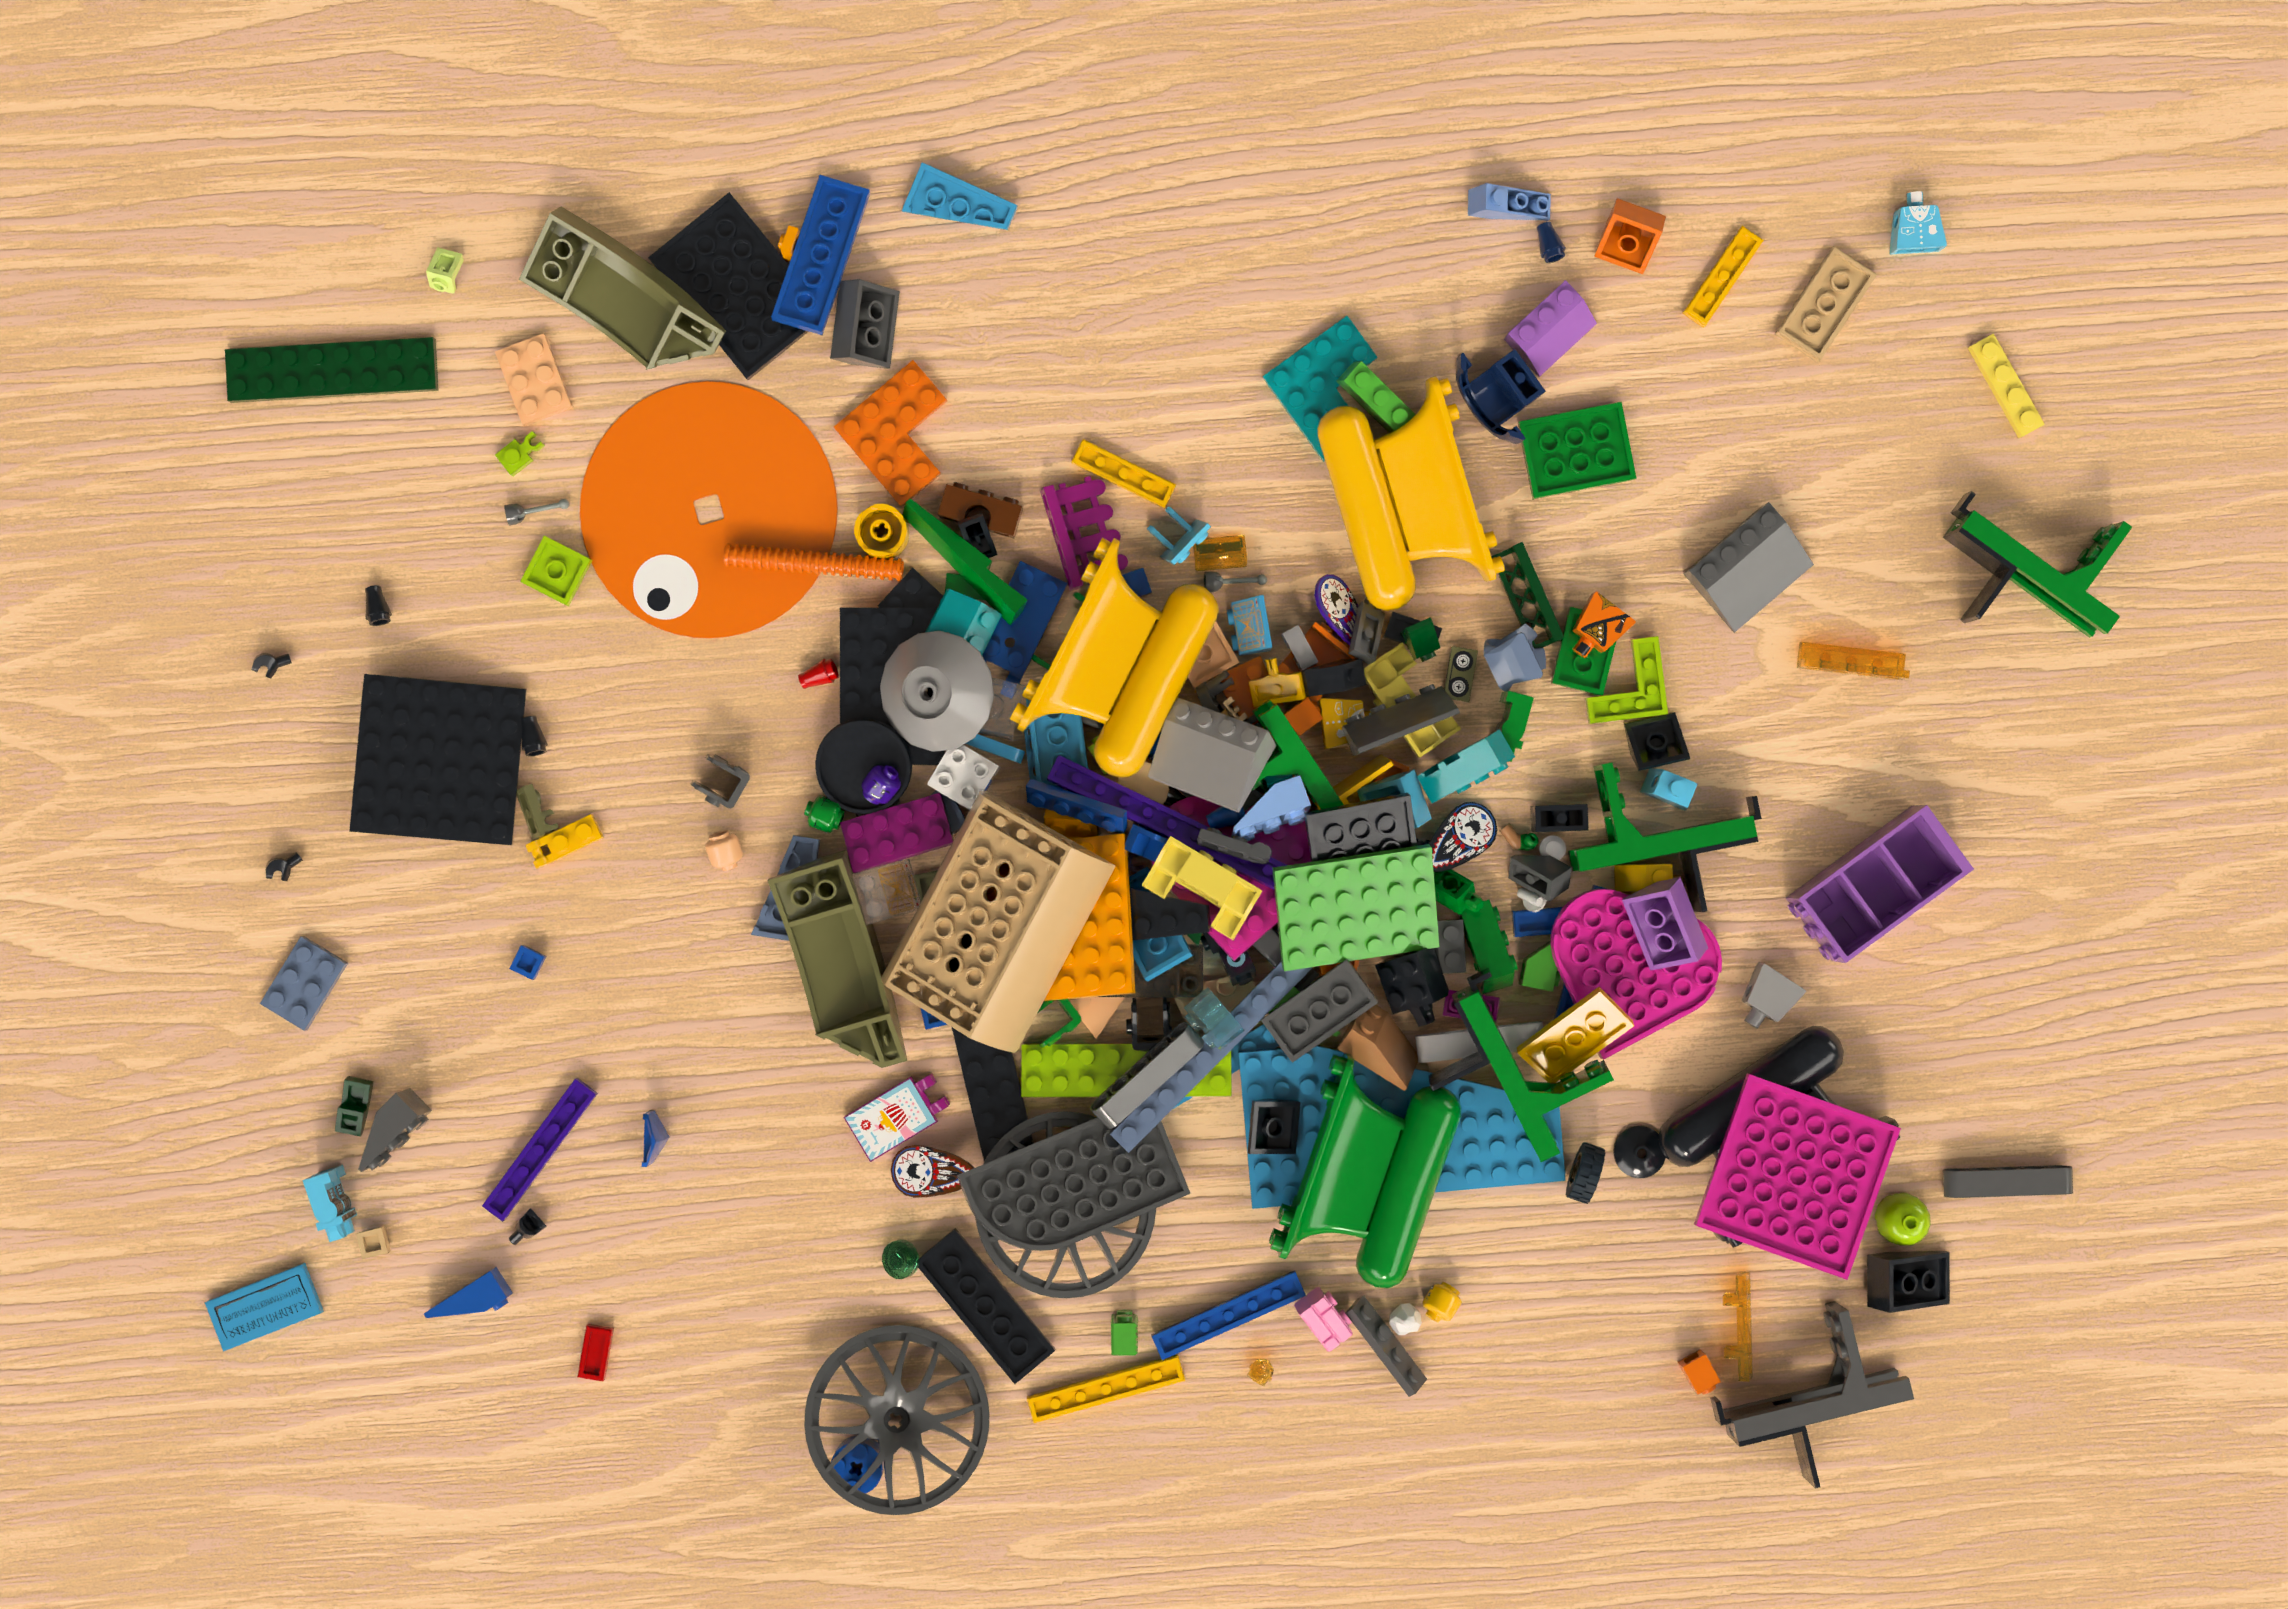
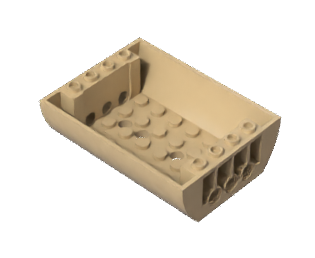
M980 791L881 977L882 983L967 1037L1000 1050L1016 1053L1116 865L991 793ZM1003 863H1007L1010 867V872L1008 876L1003 878L1000 876L999 868ZM994 886L997 890V897L995 900L989 901L987 890ZM969 934L972 937V944L969 948L965 949L962 946V938L964 935ZM954 957L960 963L959 969L956 972H952L949 968L950 960Z

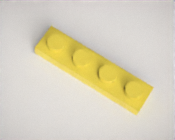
M1994 333L1970 346L1968 350L2017 437L2021 438L2045 425Z

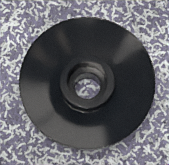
M1633 1126L1623 1131L1616 1139L1613 1149L1614 1159L1619 1169L1633 1178H1647L1657 1173L1663 1166L1666 1158L1659 1147V1134L1645 1126ZM1645 1149L1646 1155L1643 1158H1639L1637 1156L1638 1150Z

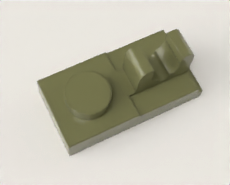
M533 784L523 786L517 790V798L533 841L544 836L545 833L558 828L557 823L553 825L545 823L546 817L554 813L551 809L541 812V796L534 789Z

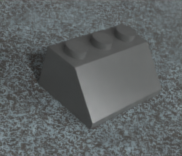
M861 279L841 281L838 291L830 359L851 365L890 369L900 291Z

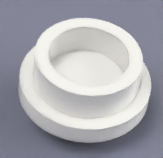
M1547 836L1541 841L1539 851L1541 856H1552L1560 860L1565 855L1566 845L1558 836Z

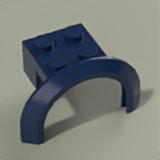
M1516 349L1497 361L1470 383L1467 373L1472 364L1465 354L1461 353L1456 359V381L1467 406L1477 420L1495 437L1513 444L1521 443L1526 438L1517 426L1513 429H1506L1500 425L1546 392Z

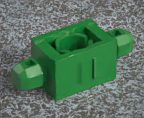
M1452 869L1434 872L1437 902L1459 915L1465 909L1479 912L1483 908V900L1476 894L1473 881Z

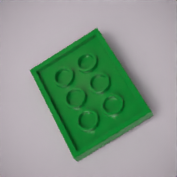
M1622 402L1518 422V428L1526 438L1521 443L1532 500L1637 479Z

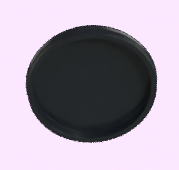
M855 718L838 724L823 738L816 754V776L822 791L830 801L838 803L840 808L846 811L869 814L890 807L904 794L912 775V758L906 742L891 726L875 719ZM876 765L893 767L898 772L901 782L900 789L886 804H873L863 795L862 781Z

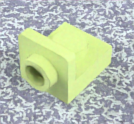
M437 247L426 270L429 286L440 292L455 293V278L464 261L463 254Z

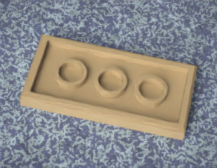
M1833 246L1775 335L1817 363L1820 362L1877 274Z

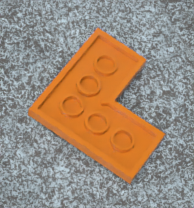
M912 360L834 426V429L901 508L909 498L913 499L941 475L940 471L908 434L945 404L947 399L915 361Z

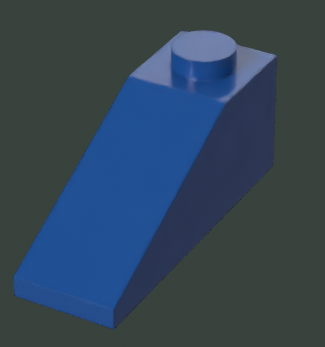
M495 1267L425 1312L424 1316L426 1318L480 1313L492 1307L494 1311H497L509 1303L506 1298L513 1294L498 1268Z

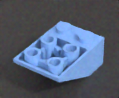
M1300 775L1274 784L1234 826L1232 836H1239L1249 841L1255 838L1254 834L1263 831L1265 834H1270L1280 829L1279 826L1289 823L1290 826L1305 821L1304 813L1309 812L1311 804Z

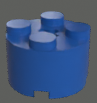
M851 1436V1437L845 1439V1440L838 1446L837 1450L835 1451V1453H834V1455H833V1457H832V1460H833L856 1436ZM867 1438L848 1452L834 1466V1469L846 1482L854 1486L875 1460L879 1452L878 1442ZM884 1461L858 1488L859 1491L866 1494L878 1485L884 1472ZM854 1462H855L856 1464L862 1463V1464H863L862 1468H861V1469H860L859 1467L855 1468V1467L853 1466Z

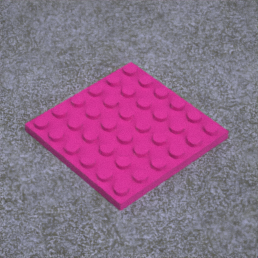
M1747 1073L1694 1225L1848 1280L1901 1128Z

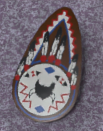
M912 1145L906 1146L897 1152L892 1160L891 1176L896 1188L904 1195L913 1198L933 1197L961 1190L957 1175L975 1167L963 1158L947 1151L928 1146Z

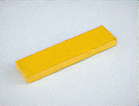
M1741 226L1682 314L1704 328L1764 240L1744 226Z
M1082 439L1071 461L1072 464L1163 509L1166 508L1176 487V484Z

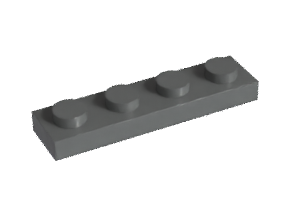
M1366 1297L1358 1298L1345 1312L1408 1397L1416 1394L1427 1378Z

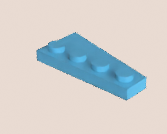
M922 162L902 212L1008 230L1018 205Z

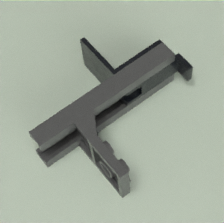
M1835 1301L1825 1303L1827 1312L1823 1313L1825 1323L1828 1328L1831 1327L1833 1335L1830 1338L1831 1348L1834 1353H1837L1828 1384L1722 1409L1721 1401L1716 1396L1710 1397L1715 1420L1721 1426H1726L1728 1436L1739 1447L1792 1434L1802 1476L1815 1489L1820 1488V1482L1806 1425L1914 1399L1910 1379L1907 1376L1898 1377L1899 1373L1895 1368L1864 1375L1849 1310Z

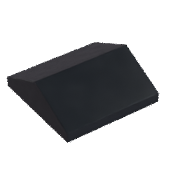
M1675 712L1624 724L1630 755L1638 771L1690 760V754Z
M1269 1098L1253 1100L1247 1153L1296 1154L1301 1102Z

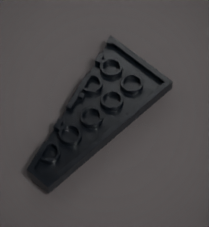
M1130 888L1133 941L1212 932L1209 905L1168 896L1163 899L1155 893Z

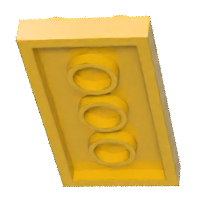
M1598 987L1517 1047V1053L1547 1082L1556 1083L1560 1080L1561 1076L1572 1072L1631 1029L1634 1023Z

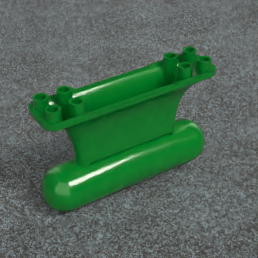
M1345 1053L1341 1057L1333 1054L1328 1069L1331 1070L1330 1073L1336 1075L1334 1082L1324 1079L1320 1090L1322 1098L1327 1100V1108L1297 1195L1294 1196L1291 1206L1283 1203L1280 1206L1277 1219H1279V1224L1284 1225L1282 1231L1273 1228L1269 1238L1270 1249L1277 1251L1278 1257L1286 1259L1297 1243L1312 1235L1339 1233L1363 1238L1356 1258L1358 1274L1365 1282L1374 1287L1390 1288L1399 1284L1407 1274L1461 1118L1462 1108L1459 1099L1452 1091L1444 1087L1432 1091L1431 1087L1428 1086L1423 1087L1414 1094L1409 1103L1405 1118L1394 1115L1375 1104L1359 1088L1354 1077V1058L1352 1055Z

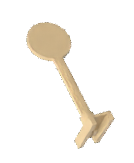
M1232 697L1223 702L1225 709L1221 712L1222 714L1241 721H1245L1248 718L1246 713H1243L1240 717L1236 715L1240 711L1238 706L1234 709L1230 708V705L1235 702ZM1145 762L1142 768L1132 776L1118 778V784L1162 805L1167 799L1169 786L1148 777L1151 763Z

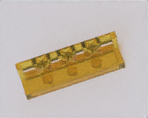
M1799 642L1798 669L1892 680L1909 679L1910 675L1909 670H1904L1906 654Z

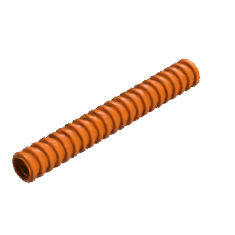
M727 543L724 548V564L726 567H730L732 564L734 567L741 565L742 568L749 566L750 569L758 567L760 570L763 567H766V570L774 568L775 571L782 569L783 572L790 569L791 572L798 570L799 573L807 571L808 574H811L814 571L818 575L820 572H823V575L831 573L832 576H835L837 573L842 577L844 574H847L848 577L855 575L856 578L864 576L865 579L872 576V579L880 577L881 580L888 578L889 581H892L893 578L901 581L903 578L904 561L902 558L894 560V557H890L888 560L886 558H870L869 555L862 557L860 554L854 557L853 554H849V556H846L845 553L837 555L836 552L830 555L829 552L821 554V551L813 553L812 550L806 553L802 549L800 552H797L796 549L789 551L788 548L781 550L778 547L773 550L772 547L764 549L763 546L756 548L755 545L748 548V545L740 547L739 544L732 546L731 543Z

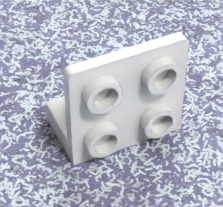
M962 745L957 749L945 752L928 781V786L970 810L979 792L985 791L993 775L997 774L1000 766Z

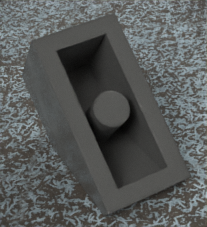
M1514 855L1510 859L1508 878L1547 901H1551L1569 889L1572 867L1552 856Z

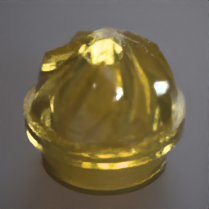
M1257 1359L1249 1365L1248 1368L1250 1370L1247 1376L1261 1386H1265L1268 1381L1271 1382L1274 1369L1267 1359Z

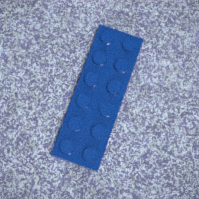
M823 175L819 176L771 316L772 321L823 336L870 196L869 189Z

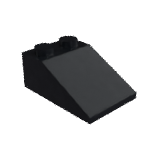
M1883 1252L1867 1255V1307L1893 1313L1950 1304V1252Z

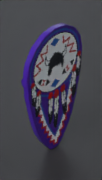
M1326 574L1319 578L1315 585L1314 596L1316 605L1326 620V625L1333 629L1350 646L1358 604L1350 589L1341 578L1334 574Z

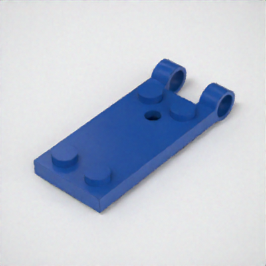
M1022 561L1019 562L1009 586L1028 599L1025 608L1011 626L1002 617L1000 618L982 655L986 663L988 661L1010 672L1000 692L1010 698L1014 697L1031 658L1067 587L1066 582ZM1007 638L1015 640L1013 647L1009 648L1005 645Z

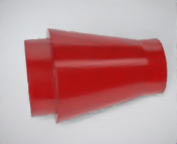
M822 659L798 675L803 689L834 683L835 679L839 678L837 666L832 659Z

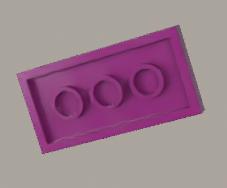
M941 793L840 822L852 871L855 874L952 845L954 841Z

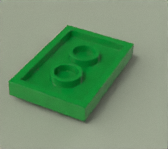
M1570 607L1563 631L1564 639L1560 643L1551 684L1603 696L1616 642L1605 652L1601 653L1593 647L1586 658L1578 655L1573 648L1581 637L1572 630L1582 609Z

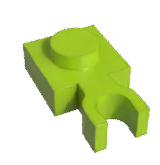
M531 431L525 437L522 444L514 439L495 454L511 476L514 477L533 462L529 455L531 452L539 451L545 446L541 441L536 446L531 445L532 438L537 436L535 432Z

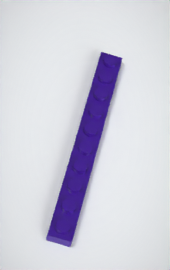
M1058 755L1047 777V781L1070 792L1127 810L1128 820L1168 839L1172 836L1198 853L1200 850L1205 851L1214 858L1213 861L1222 865L1226 864L1236 870V872L1275 890L1273 868L1287 866V864L1270 857L1269 862L1262 865L1199 846L1197 839L1201 828L1206 830L1208 826Z

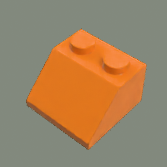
M1617 198L1607 219L1594 257L1643 274L1663 232L1666 216Z

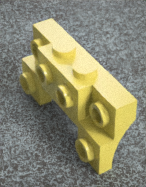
M1403 643L1364 668L1366 683L1376 698L1373 700L1376 707L1385 704L1386 708L1396 705L1395 699L1407 694L1411 698L1416 697L1402 674L1417 663L1412 659ZM1449 717L1402 737L1405 738L1416 756L1420 758L1461 728L1453 717Z
M1170 836L1142 886L1165 899L1175 882L1179 883L1221 908L1212 922L1211 928L1234 940L1260 897L1262 890L1235 875L1237 872L1232 867L1226 864L1220 866L1213 861L1214 858L1207 852L1200 850L1198 853Z

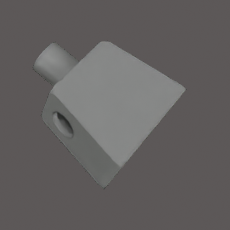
M1758 962L1742 998L1744 1003L1752 1007L1744 1021L1757 1029L1765 1017L1778 1022L1805 994L1806 990L1765 963Z

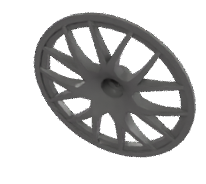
M1063 1111L1042 1114L1028 1119L1012 1128L996 1143L986 1157L984 1164L1005 1156L1014 1146L1018 1150L1024 1148L1025 1146L1019 1142L1037 1131L1046 1129V1138L1053 1136L1052 1127H1075L1097 1117L1079 1112ZM1156 1209L1139 1215L1135 1233L1115 1227L1102 1231L1132 1238L1129 1247L1116 1263L1102 1233L1100 1232L1092 1236L1104 1253L1110 1268L1089 1280L1081 1263L1076 1243L1057 1249L1053 1265L1045 1281L1022 1270L1032 1250H1024L1017 1266L1003 1251L998 1243L999 1239L990 1234L976 1217L975 1220L986 1252L1003 1274L1014 1283L1043 1296L1077 1298L1107 1289L1130 1272L1141 1258L1149 1243L1155 1224ZM1066 1250L1082 1282L1068 1284L1052 1282Z
M893 1325L874 1328L860 1333L842 1344L827 1358L814 1378L807 1396L804 1429L809 1454L823 1480L840 1497L866 1511L885 1515H906L921 1512L942 1503L955 1494L969 1480L984 1453L989 1432L990 1413L988 1398L982 1380L971 1361L958 1347L944 1337L929 1330L914 1326ZM886 1341H904L893 1375L874 1347V1344ZM909 1342L933 1349L931 1361L922 1381L915 1390L906 1393L901 1384V1376ZM866 1347L871 1351L882 1372L886 1385L883 1396L872 1395L845 1362L853 1354ZM941 1354L952 1363L960 1375L928 1388L938 1355ZM842 1366L860 1396L824 1392L834 1373ZM964 1379L973 1405L938 1415H932L923 1410L928 1397ZM822 1399H831L856 1404L865 1408L870 1418L864 1425L853 1427L819 1426ZM968 1412H974V1428L971 1442L959 1433L941 1424V1422ZM893 1413L894 1416H901L899 1428L895 1425L890 1427L888 1424L891 1420L890 1414ZM928 1430L943 1433L969 1447L956 1471L944 1464L922 1444L921 1433ZM820 1432L857 1435L830 1463L822 1445ZM867 1438L878 1440L879 1452L875 1460L857 1483L851 1486L838 1474L834 1466L855 1446ZM899 1448L908 1451L913 1460L918 1478L919 1497L904 1500L893 1499V1455ZM921 1457L951 1475L943 1484L926 1494ZM884 1461L888 1499L873 1497L859 1491L858 1488Z

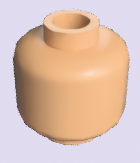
M728 830L710 835L709 841L705 844L711 865L716 868L722 867L723 871L736 868L738 866L737 862L743 857L736 834L729 833Z

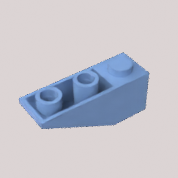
M1489 183L1468 190V216L1503 220H1550L1551 194Z

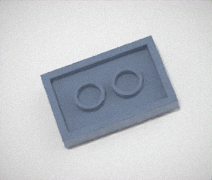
M301 936L260 1004L306 1031L309 1029L348 963L305 936Z

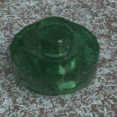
M896 1240L884 1248L882 1264L889 1276L895 1279H905L917 1271L919 1254L914 1245L909 1241Z

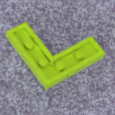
M1658 636L1631 640L1637 692L1585 698L1589 724L1668 714Z

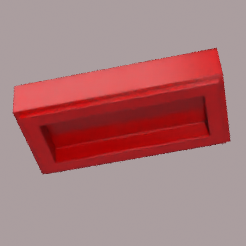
M592 1324L586 1325L577 1377L602 1382L605 1380L614 1328Z

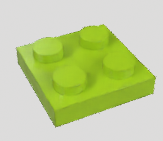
M544 535L520 582L569 606L593 560Z

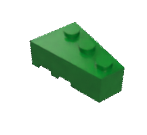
M1490 900L1483 901L1484 906L1479 912L1465 909L1459 915V919L1463 920L1464 935L1475 962L1473 963L1475 971L1480 972L1489 968L1492 977L1482 981V994L1513 986L1514 970L1518 969L1514 955H1509L1506 948L1509 945L1505 930L1500 931L1497 923L1501 921L1499 911L1496 906L1492 907Z

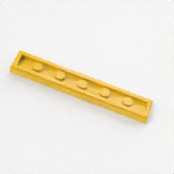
M1176 1354L1164 1360H1154L1027 1396V1401L1033 1423L1180 1383L1185 1381L1179 1355Z

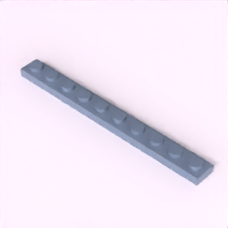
M1280 961L1203 1039L1204 1046L1120 1122L1110 1135L1129 1153L1313 967L1284 971L1282 961Z

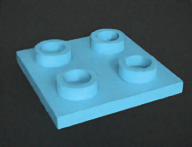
M1168 506L1165 511L1186 533L1173 546L1153 526L1150 525L1147 530L1167 548L1160 557L1164 561L1175 565L1177 562L1179 564L1182 563L1189 556L1190 552L1188 550L1195 543L1198 545L1206 539L1209 534L1207 531L1211 526L1197 519L1189 525Z

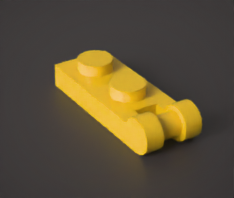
M590 814L526 844L525 847L528 853L531 852L535 859L533 861L535 868L539 869L604 837L593 814ZM548 845L551 854L544 856L541 847Z

